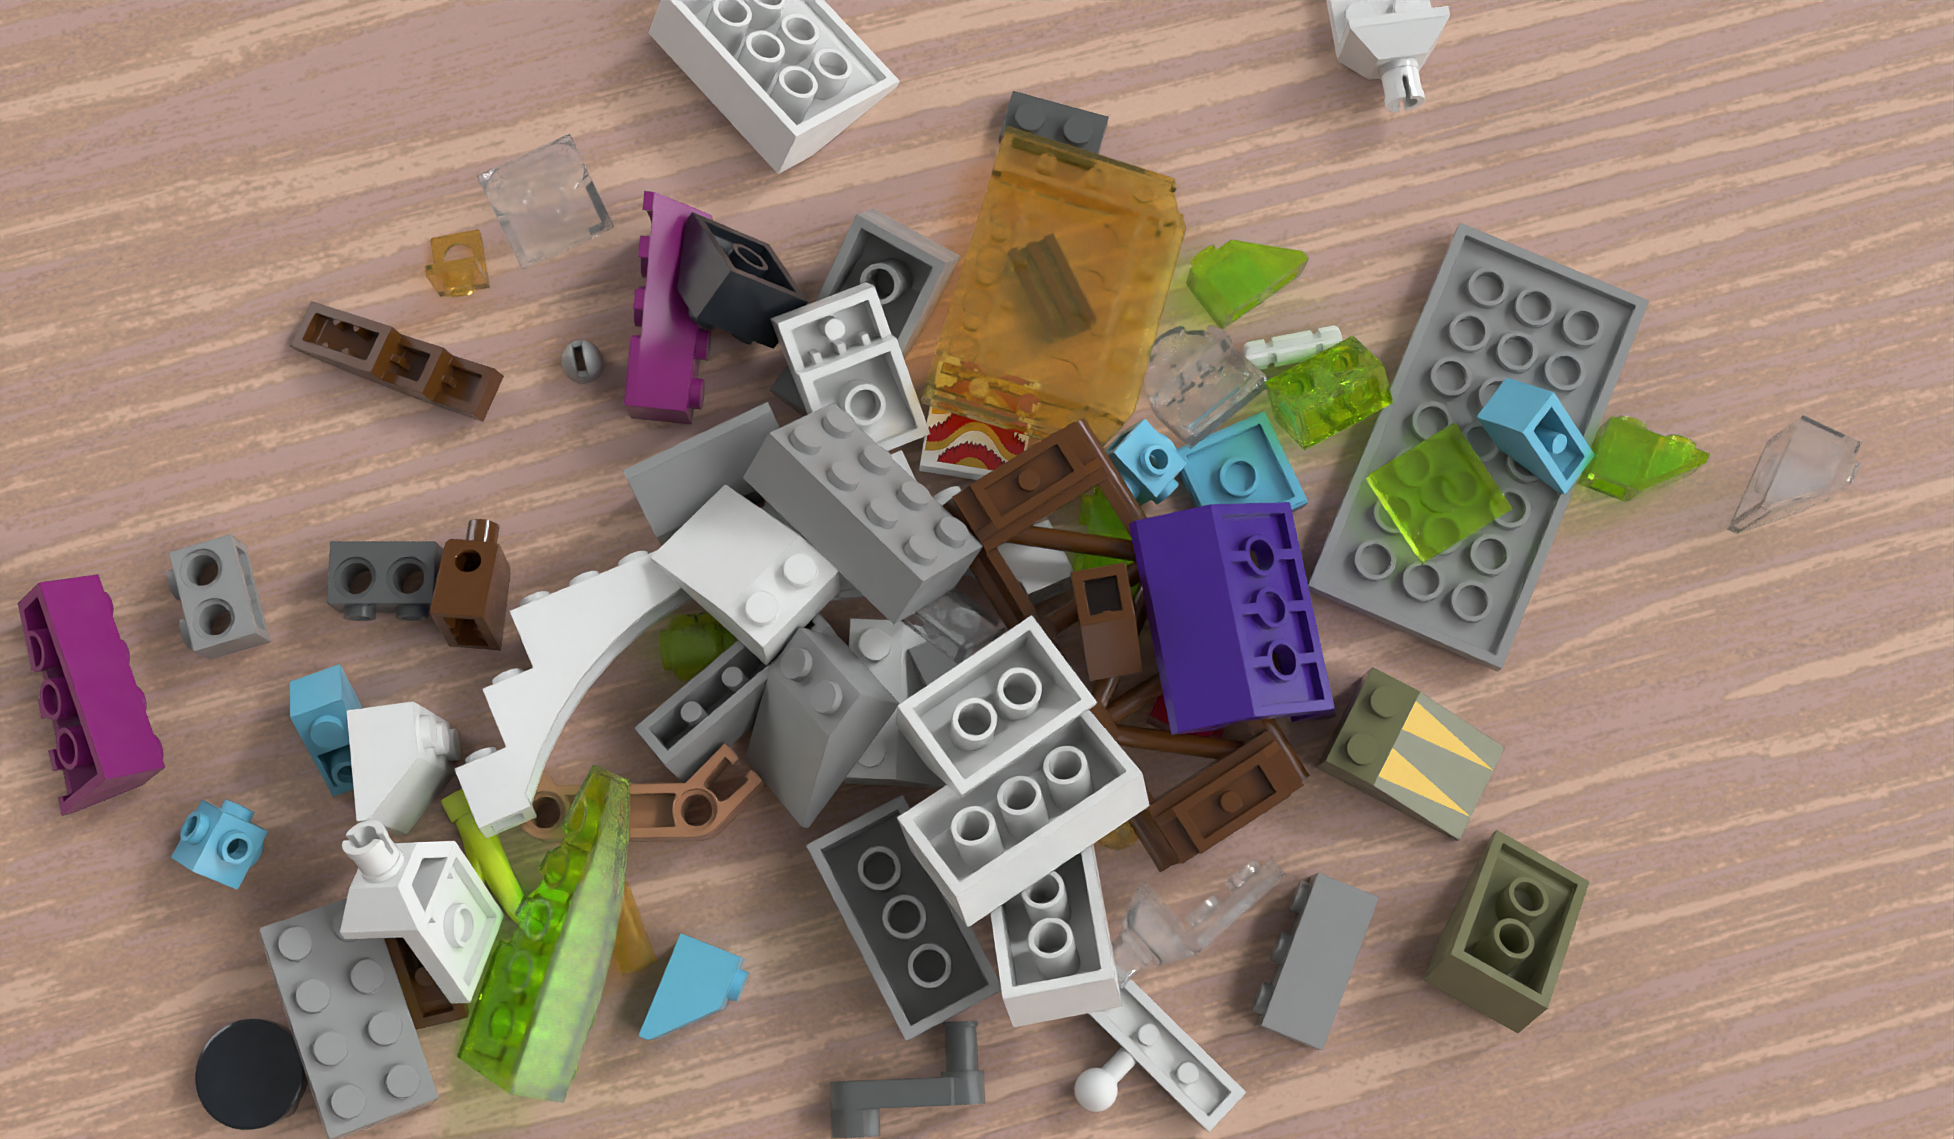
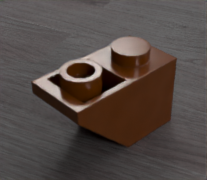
M1126 563L1071 572L1070 578L1089 681L1143 672Z

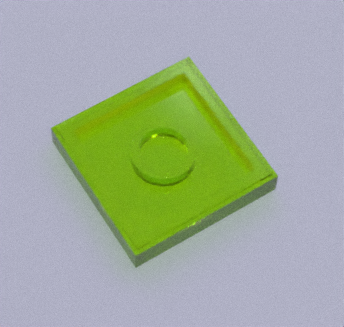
M1456 422L1371 472L1365 478L1422 565L1513 509Z

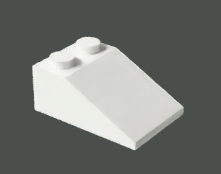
M726 484L650 557L652 562L766 665L790 642L800 627L804 628L841 590L839 571L799 534Z

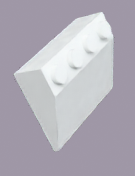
M661 0L648 32L777 174L813 156L892 92L900 82L825 0Z

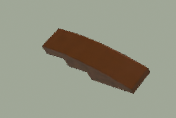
M313 301L310 302L290 344V347L294 350L339 369L482 422L504 378L495 368L454 356L443 347L402 335L392 326Z

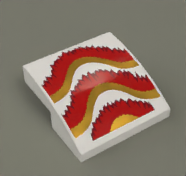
M937 366L927 419L930 434L924 436L919 471L978 480L1027 450L1038 382Z

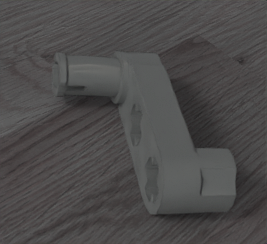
M943 1022L946 1041V1071L941 1072V1077L830 1082L831 1138L880 1136V1108L985 1104L984 1070H979L976 1031L978 1022Z

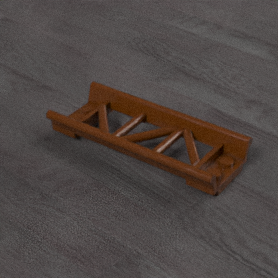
M1085 418L1078 422L1074 421L1063 429L1054 432L970 484L942 505L954 518L961 521L968 531L982 544V549L969 566V569L1008 631L1032 615L1068 664L1069 662L1053 637L1078 622L1075 600L1069 601L1041 619L997 547L1004 543L1133 561L1126 566L1130 588L1139 583L1132 599L1139 638L1148 616L1132 540L1033 526L1097 485L1102 490L1130 537L1129 523L1147 518ZM1159 672L1112 702L1110 701L1121 676L1096 680L1091 695L1097 703L1089 710L1120 747L1217 759L1156 799L1153 798L1146 787L1150 806L1128 820L1159 872L1173 865L1183 864L1197 854L1207 851L1289 798L1290 794L1304 786L1302 781L1310 776L1274 718L1247 721L1255 735L1245 742L1186 733L1171 735V731L1117 724L1163 695Z

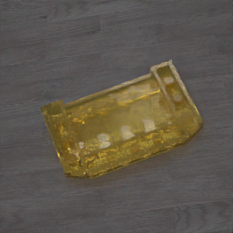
M1006 126L920 403L1039 440L1045 439L1074 421L1078 422L1085 418L1104 447L1132 418L1136 410L1186 232L1183 214L1179 213L1175 197L1177 189L1175 178Z

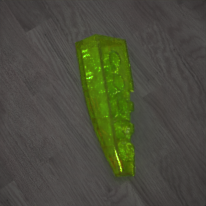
M592 765L562 822V829L566 835L561 845L552 851L548 850L538 868L543 874V879L533 898L523 896L515 912V916L521 920L510 941L500 940L492 956L457 1055L460 1060L512 1095L564 1103L569 1086L576 1076L578 1061L588 1032L595 1022L596 1010L612 957L625 886L630 824V780L598 765Z

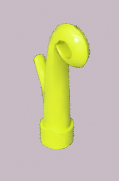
M463 789L441 800L451 823H455L467 860L484 883L486 880L492 893L509 917L521 928L533 934L547 935L548 928L528 913L553 926L557 922L569 894L557 885L546 884L535 889L526 899L512 871L498 834L487 839L476 824ZM545 898L552 900L556 906L555 914L551 918L537 915L540 902ZM571 900L553 933L560 931L568 924L573 909Z

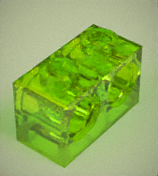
M1353 335L1264 382L1275 421L1304 451L1393 404L1384 364Z

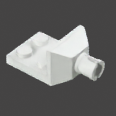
M1326 0L1337 61L1369 80H1382L1385 95L1384 104L1387 111L1399 112V101L1401 100L1404 102L1405 111L1421 106L1426 99L1421 87L1419 71L1434 50L1450 17L1449 6L1432 8L1430 0Z
M371 819L356 824L346 834L349 840L342 843L344 852L355 862L358 870L349 888L340 929L341 935L344 939L403 937L450 1003H470L503 920L504 913L455 841L393 843L387 829L380 821Z

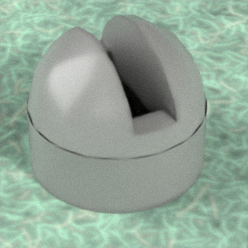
M577 340L569 343L562 352L561 366L570 380L579 384L593 382L600 376L603 371L604 360L599 349L593 343ZM583 350V358L587 370L578 371L575 352Z

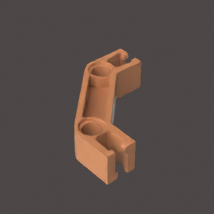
M724 743L686 783L626 784L628 818L625 842L704 841L712 839L720 834L767 785L751 770L745 776L748 781L728 799L721 802L710 791V786L730 763L735 766L740 761V758ZM543 770L532 806L537 815L541 805L549 801H557L561 810L560 819L555 825L545 829L539 826L537 817L519 826L532 837L548 843H566V841L569 843H595L597 840L624 842V827L627 816L624 785H558ZM611 792L614 796L615 794L618 795L621 804L620 828L618 830L612 827L608 820V799ZM696 799L709 800L712 804V815L708 822L700 826L689 825L685 815L689 804Z

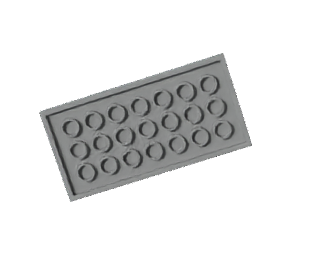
M1459 223L1308 581L1309 591L1498 672L1501 670L1577 480L1565 495L1555 491L1498 449L1477 419V415L1506 378L1517 380L1554 392L1591 448L1649 300L1468 225Z

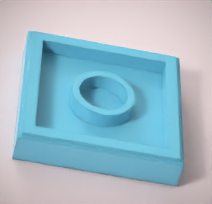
M1265 411L1176 449V452L1187 463L1179 472V475L1195 508L1209 504L1290 502L1293 512L1308 504V500Z

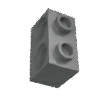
M330 541L327 604L340 613H344V619L353 621L375 620L376 613H396L397 619L406 621L427 620L444 549L436 541ZM370 571L372 575L370 586L362 593L353 594L351 583L354 577L361 572ZM423 571L424 583L422 587L414 593L405 594L403 592L405 578L412 572Z

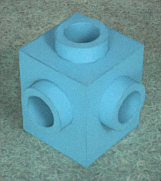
M1145 418L1122 431L1105 449L1140 506L1151 500L1156 505L1165 500L1179 484L1174 477L1187 464L1176 452L1172 441L1165 435L1158 433Z
M225 799L222 806L218 807L205 800H201L196 811L192 812L184 821L180 832L181 839L171 858L195 873L238 890L248 869L260 858L264 846L263 841L268 831L251 822L255 812L242 805Z

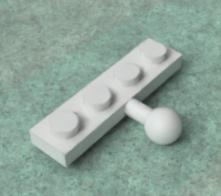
M1115 964L1122 1007L1088 1014L1121 1048L1102 1068H1090L1079 1075L1074 1087L1078 1103L1084 1109L1091 1112H1101L1108 1109L1116 1100L1118 1092L1117 1083L1138 1063L1207 1132H1210L1244 1096L1246 1091Z

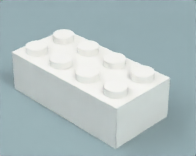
M1088 710L962 798L946 785L897 817L909 849L966 926L969 927L1150 805L1143 773L1091 711Z
M1092 844L990 912L1002 997L1013 1027L1122 1007L1094 844Z

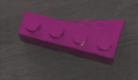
M644 191L642 210L647 211L651 220V235L640 236L638 257L641 258V276L646 278V286H638L634 293V324L636 327H642L641 336L632 335L630 337L624 406L633 419L692 425L694 409L701 410L703 406L705 381L698 378L700 360L708 361L711 331L705 330L688 315L689 308L677 290L688 217L692 212L713 220L711 214L659 193Z
M99 575L39 582L18 602V608L31 670L42 672L44 678L40 687V698L37 700L41 719L48 718L53 722L56 749L48 750L52 771L63 770L68 795L58 797L61 815L64 816L144 785L165 768L163 762L164 753L161 741L154 735L146 713L147 702L145 695L137 687L129 664V648L125 641L120 638L115 624L111 597L107 592H104Z

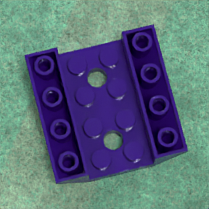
M1290 502L1209 504L1129 523L1171 735L1213 731L1234 723L1250 720L1290 717L1291 722H1301L1336 717ZM1250 549L1256 553L1259 568L1254 565L1250 558ZM1272 653L1278 657L1281 673L1273 665Z

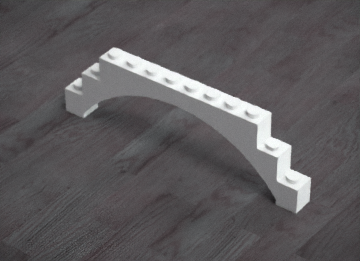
M902 450L891 454L893 460L916 481ZM959 486L950 487L939 492L933 498L940 505H943L962 490ZM765 501L764 507L761 508L806 540L770 503ZM1049 519L1033 525L1053 528ZM1004 543L997 547L1032 605L1071 589L1070 573L1074 570L1064 551ZM647 551L631 553L619 561L618 567L601 574L598 571L585 572L573 578L569 582V587L549 594L548 591L531 594L520 601V607L510 610L533 668L527 671H523L522 668L505 671L492 680L493 685L483 688L506 747L498 751L495 747L478 750L466 757L465 765L455 768L476 824L486 839L537 817L532 802L545 764L565 723L587 690L616 656L644 631L684 603L693 599L651 561L650 557L656 551L649 554ZM968 568L964 574L974 577L973 573Z

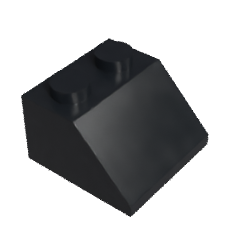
M694 212L688 217L677 290L689 308L688 315L694 322L705 329L713 330L714 327L730 332L731 335L745 344L751 345L753 342L774 349L779 341L771 319L807 305V299L768 243Z

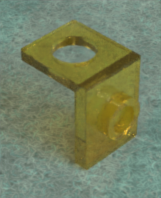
M479 229L430 239L434 264L424 266L425 274L440 297H463L474 293L476 290L490 288L482 234ZM464 245L473 251L474 257L445 262L447 252L454 246Z

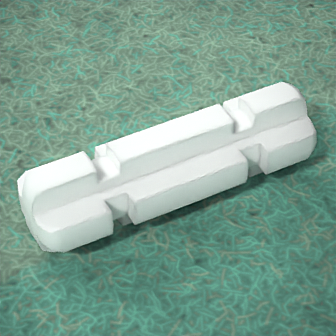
M1332 325L1318 328V332L1312 334L1311 330L1271 337L1269 343H1265L1264 339L1250 341L1244 344L1242 354L1247 370L1252 372L1267 369V365L1270 363L1277 367L1313 360L1316 354H1320L1322 358L1338 355L1343 349V339L1338 326Z

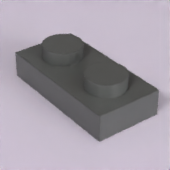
M1013 91L999 135V143L1095 169L1109 117Z

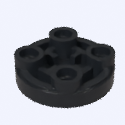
M265 1019L240 1020L220 1029L209 1039L201 1051L195 1072L197 1094L205 1110L221 1124L239 1130L265 1128L280 1122L284 1118H288L298 1109L308 1084L291 1030L277 1022Z

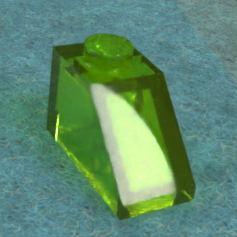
M1230 240L1218 249L1214 244L1204 248L1190 261L1192 267L1189 270L1186 285L1222 331L1300 277L1309 258L1301 250Z

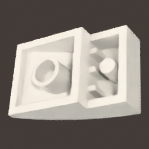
M865 282L771 319L808 415L835 403L842 411L848 413L874 442L887 451L930 434L897 338L891 334L875 286Z

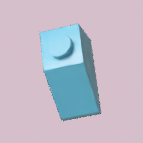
M1506 378L1477 415V419L1498 449L1555 491L1564 495L1595 456L1552 391Z
M680 933L638 1036L647 1040H656L725 1010L729 1000L737 1003L749 976V972L742 970L745 958Z

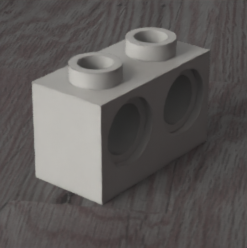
M229 534L169 552L173 569L167 571V579L173 596L177 600L181 599L185 618L180 619L179 627L183 641L189 649H193V652L212 660L271 642L246 544ZM217 563L218 574L215 580L208 585L201 586L200 576L202 571L208 565ZM229 612L231 617L229 627L222 634L214 635L212 625L215 618L221 613Z

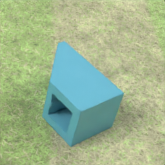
M340 664L290 682V718L333 797L354 789L347 710L362 709L361 703Z

